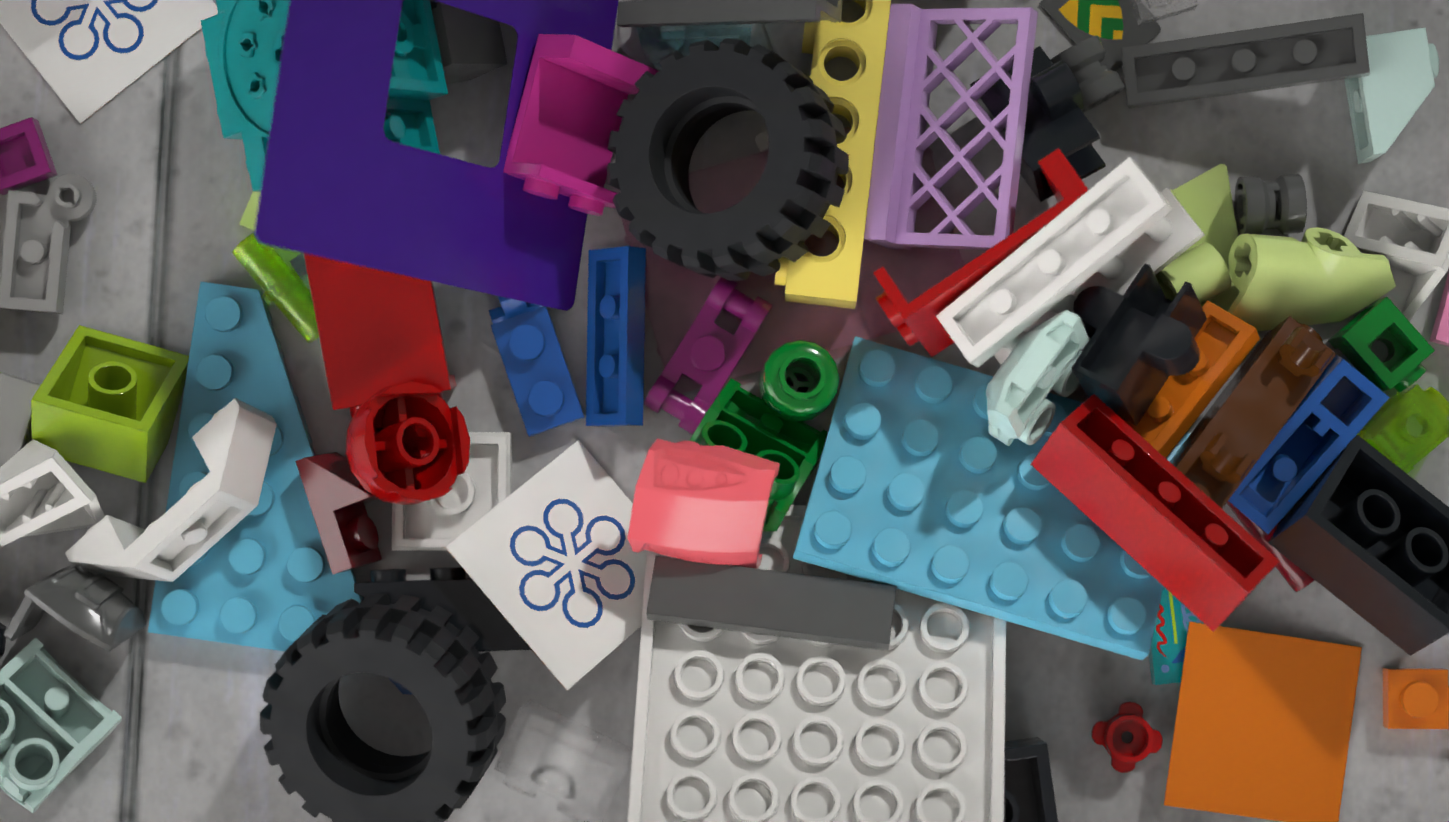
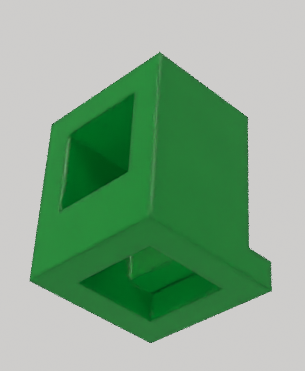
M1388 297L1376 300L1365 307L1327 340L1334 349H1339L1352 365L1380 390L1387 391L1394 387L1398 393L1407 389L1426 372L1425 367L1421 363L1435 351ZM1375 341L1383 342L1388 348V356L1384 362H1381L1371 350Z

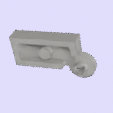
M73 173L63 174L51 183L47 195L34 192L8 191L0 273V309L63 314L71 221H79L89 216L94 210L97 201L96 191L92 183L84 177Z

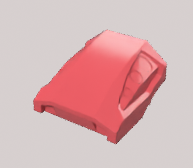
M657 438L647 452L635 487L628 532V541L632 551L639 553L648 550L690 562L725 564L758 569L762 560V554H759L768 502L774 479L779 472L780 463L723 445L702 446L688 440L675 443Z

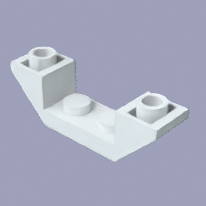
M234 398L227 406L216 412L212 419L192 437L210 470L209 474L191 486L177 503L159 519L149 524L146 529L106 515L98 523L90 527L86 534L65 552L69 562L109 576L166 582L175 581L258 506L277 426L274 418Z

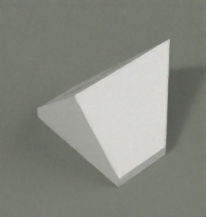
M1363 190L1344 237L1350 240L1361 253L1384 255L1388 259L1396 287L1379 299L1388 297L1410 321L1448 271L1449 209Z
M32 439L0 467L1 546L20 537L90 528L105 517L95 493L57 450Z

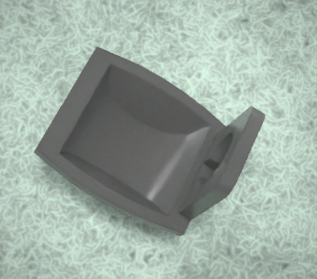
M74 564L60 569L25 590V597L7 627L4 637L14 641L35 628L46 611L80 636L110 652L143 630L146 626V621L141 609L135 606L122 593L124 590L122 587L103 574L95 575L80 568V565Z

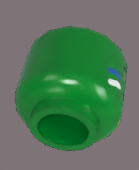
M797 340L787 342L772 352L762 368L759 387L762 399L771 412L783 420L802 422L814 419L827 409L837 394L840 377L837 363L827 350L814 342ZM797 377L802 378L804 381H798ZM787 379H789V381L791 382L793 386L792 388H790V386L787 384ZM798 389H807L806 393L797 392Z

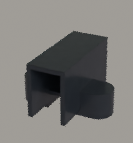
M1038 46L1033 51L1020 174L1038 200L1042 202L1054 194L1038 161L1059 148L1081 180L1106 167V165L1092 146L1093 142L1100 139V135L1081 111V109L1085 108L1083 97L1073 72L1064 61L1053 64L1043 49ZM1013 67L1008 71L1011 76ZM1000 78L977 100L992 120L1009 105L1010 89ZM978 80L971 83L970 86L972 87ZM1006 127L1001 130L1004 135L1006 134Z
M1145 263L1124 295L1102 286H1091L1081 291L1075 298L1073 304L1074 314L1081 318L1087 336L1091 339L1071 369L1088 398L1095 394L1120 418L1137 426L1170 375L1180 376L1187 374L1199 362L1200 350L1194 338L1207 320V317L1191 283L1185 281L1174 300L1167 299L1150 265Z

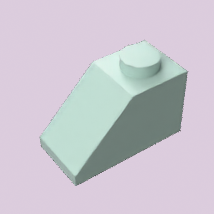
M1426 27L1366 36L1370 75L1344 79L1358 164L1371 162L1385 154L1435 87L1434 78H1437L1439 73V57L1433 43L1428 44Z

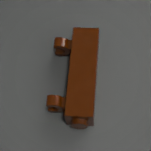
M1289 316L1263 337L1171 459L1170 463L1220 508H1223L1327 368L1336 353L1323 343L1321 336L1313 328L1298 323Z

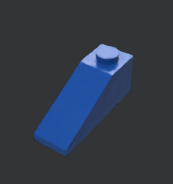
M1335 355L1228 501L1269 534L1390 397L1345 359Z

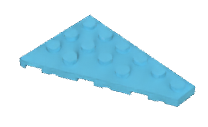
M200 281L166 512L188 492L191 486L201 481L210 473L192 437L212 419L216 412L227 406L234 398L271 415L277 424L258 506L175 581L155 580L148 632L286 651L322 614L327 615L336 605L350 599H354L360 604L364 597L354 592V583H357L353 569L332 574L295 462L305 457L315 456L311 445L312 439L299 399L295 396L283 360L285 357L271 323L272 317L264 293L259 289Z

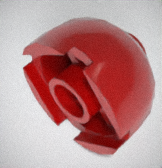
M410 381L382 389L357 408L347 428L346 456L350 470L366 491L383 502L414 505L445 496L453 489L450 487L454 484L457 476L463 474L467 468L470 454V436L464 416L457 406L450 408L446 401L437 395L443 392L433 385Z

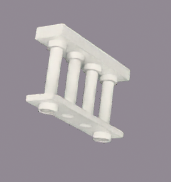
M1129 157L936 317L970 364L979 367L994 355L1000 365H1002L1022 336L1062 311L1069 310L1074 313L1073 304L1075 298L1084 289L1091 286H1102L1124 295L1145 263L1150 265L1154 275H1156L1205 236V234L1172 192L1166 188L1160 193L1137 162Z

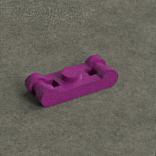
M720 277L702 309L644 400V406L657 414L662 409L680 420L678 426L692 435L722 391L773 307V304L760 296H757L755 300L736 289L737 282L729 281L723 277ZM723 309L742 320L734 335L715 324ZM683 375L702 386L694 400L675 390Z

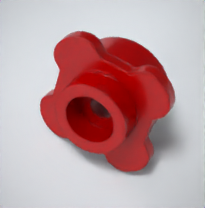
M1131 701L1122 703L1115 716L1108 721L1096 722L1091 730L1092 740L1096 744L1104 746L1111 756V766L1121 773L1131 772L1135 768L1136 762L1145 759L1150 753H1157L1163 744L1161 733L1152 729L1149 723L1143 719L1142 707ZM1126 731L1132 734V740L1128 743L1123 742L1121 738L1122 734Z

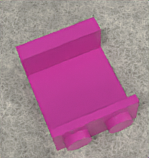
M538 34L503 173L524 180L522 190L527 193L555 200L558 199L559 194L570 197L568 207L576 211L602 216L604 207L616 208L613 198L618 193L604 188L607 177V165L611 162L613 152L607 150L610 132L619 131L622 118L616 114L623 100H627L628 94L636 95L639 89L634 85L635 82L646 70L653 75L658 70L577 35Z

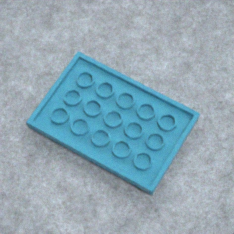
M855 336L792 558L875 583L896 586V589L1143 661L1150 652L1163 585L1031 465L1060 422L1083 404V402L1048 393L1045 398L1055 404L1056 410L1052 422L1044 435L1033 445H1027L1018 438H1015L1011 445L1007 446L989 434L986 389L993 376ZM1186 432L1166 457L1169 462L1189 437L1190 433Z

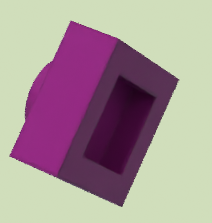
M30 117L0 128L1 195L8 194V191H16L57 176L38 120Z

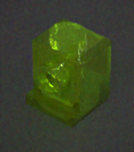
M1418 384L1411 385L1402 392L1396 393L1384 403L1357 435L1408 474L1414 469L1415 464L1449 437V402L1433 387H1428L1423 391ZM1411 415L1423 427L1418 437H1413L1406 429V422Z

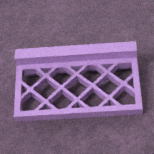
M891 4L864 233L865 240L889 249L911 250V247L988 250L1013 233L1038 16L1036 10L1031 7L921 9L914 4ZM957 24L968 38L943 60L935 50L938 25ZM969 24L981 25L974 31ZM1001 24H1018L1015 46L998 60L984 41ZM977 49L992 68L968 90L953 71ZM935 64L937 68L933 71V65ZM1013 67L1011 76L1008 71ZM946 78L961 98L937 119L929 109L930 93ZM1001 78L1010 89L1009 105L992 120L977 100ZM970 108L985 128L961 149L947 129ZM1006 127V134L1004 135L1001 130ZM940 137L954 157L931 178L922 167L923 153ZM995 138L1004 150L1002 165L988 179H985L971 162V159ZM963 167L978 185V188L955 209L940 188ZM920 181H921V182L923 183V185H924L921 189H919V188H920ZM1000 186L998 196V194L994 190ZM933 196L947 214V217L930 233H916L917 210ZM986 198L989 199L997 210L994 236L975 235L964 221V218ZM955 227L961 232V234H948Z

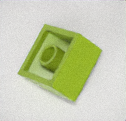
M79 325L31 399L32 439L57 450L65 461L146 483L168 445L185 387L189 355Z

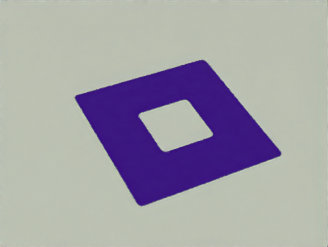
M290 0L254 229L256 239L265 245L559 310H570L575 302L587 213L569 208L570 197L559 194L558 199L555 200L527 193L522 190L524 180L503 173L538 34L577 35L612 50L619 0H435L511 25L517 32V45L500 159L498 164L492 168L396 143L386 138L383 127L403 0Z

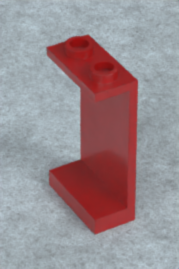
M1059 148L1038 161L1058 203L911 302L907 300L883 266L873 272L885 291L877 296L876 300L909 347L920 341L930 356L933 357L955 343L936 316L1089 190Z
M304 253L333 410L349 408L350 416L353 418L357 408L378 391L410 381L433 385L441 392L451 390L457 386L455 374H449L432 281ZM443 393L437 394L439 397L444 399Z

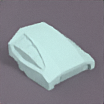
M1065 310L1028 331L1022 336L998 369L986 389L988 425L991 436L1010 446L1015 438H1018L1027 445H1033L1044 435L1052 422L1056 410L1055 404L1045 397L1051 389L1063 397L1069 396L1080 384L1071 368L1089 339L1078 315Z
M36 637L0 670V788L9 797L32 813L39 808L41 803L64 778L122 721V717L115 710L111 711L69 674L44 649V645Z

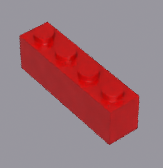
M1095 394L1060 422L1031 463L1041 475L1213 632L1280 562Z

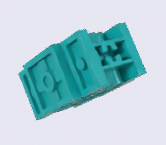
M216 0L218 14L201 20L206 46L205 52L209 62L217 103V114L223 138L243 140L246 166L250 175L253 192H260L290 0ZM403 0L383 130L386 138L390 141L440 154L430 100L447 95L448 89L430 0Z

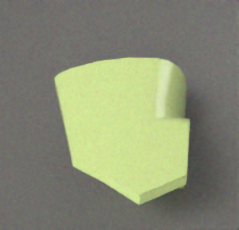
M1219 164L1176 189H1170L1205 236L1157 273L1155 277L1165 297L1171 301L1174 300L1185 281L1191 283L1202 307L1209 300L1228 311L1240 292L1232 282L1228 269L1229 252L1233 242L1238 237L1227 166Z
M1309 228L1305 231L1301 242L1292 237L1241 234L1233 242L1228 257L1229 276L1240 292L1227 312L1255 327L1257 331L1272 330L1289 316L1298 323L1305 325L1339 322L1369 306L1395 288L1396 284L1389 261L1384 255L1361 253L1350 240L1329 229Z

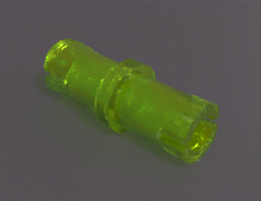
M255 233L247 236L232 250V254L264 291L262 299L269 307L276 305L308 343L314 342L319 338L311 292L303 283L306 279L299 268L291 269L272 246L260 243L256 239Z

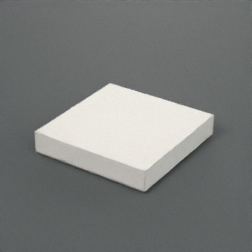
M468 432L470 436L469 463L465 472L458 475L454 484L450 487L453 488L445 496L414 505L392 503V551L447 550L445 546L512 494V433Z

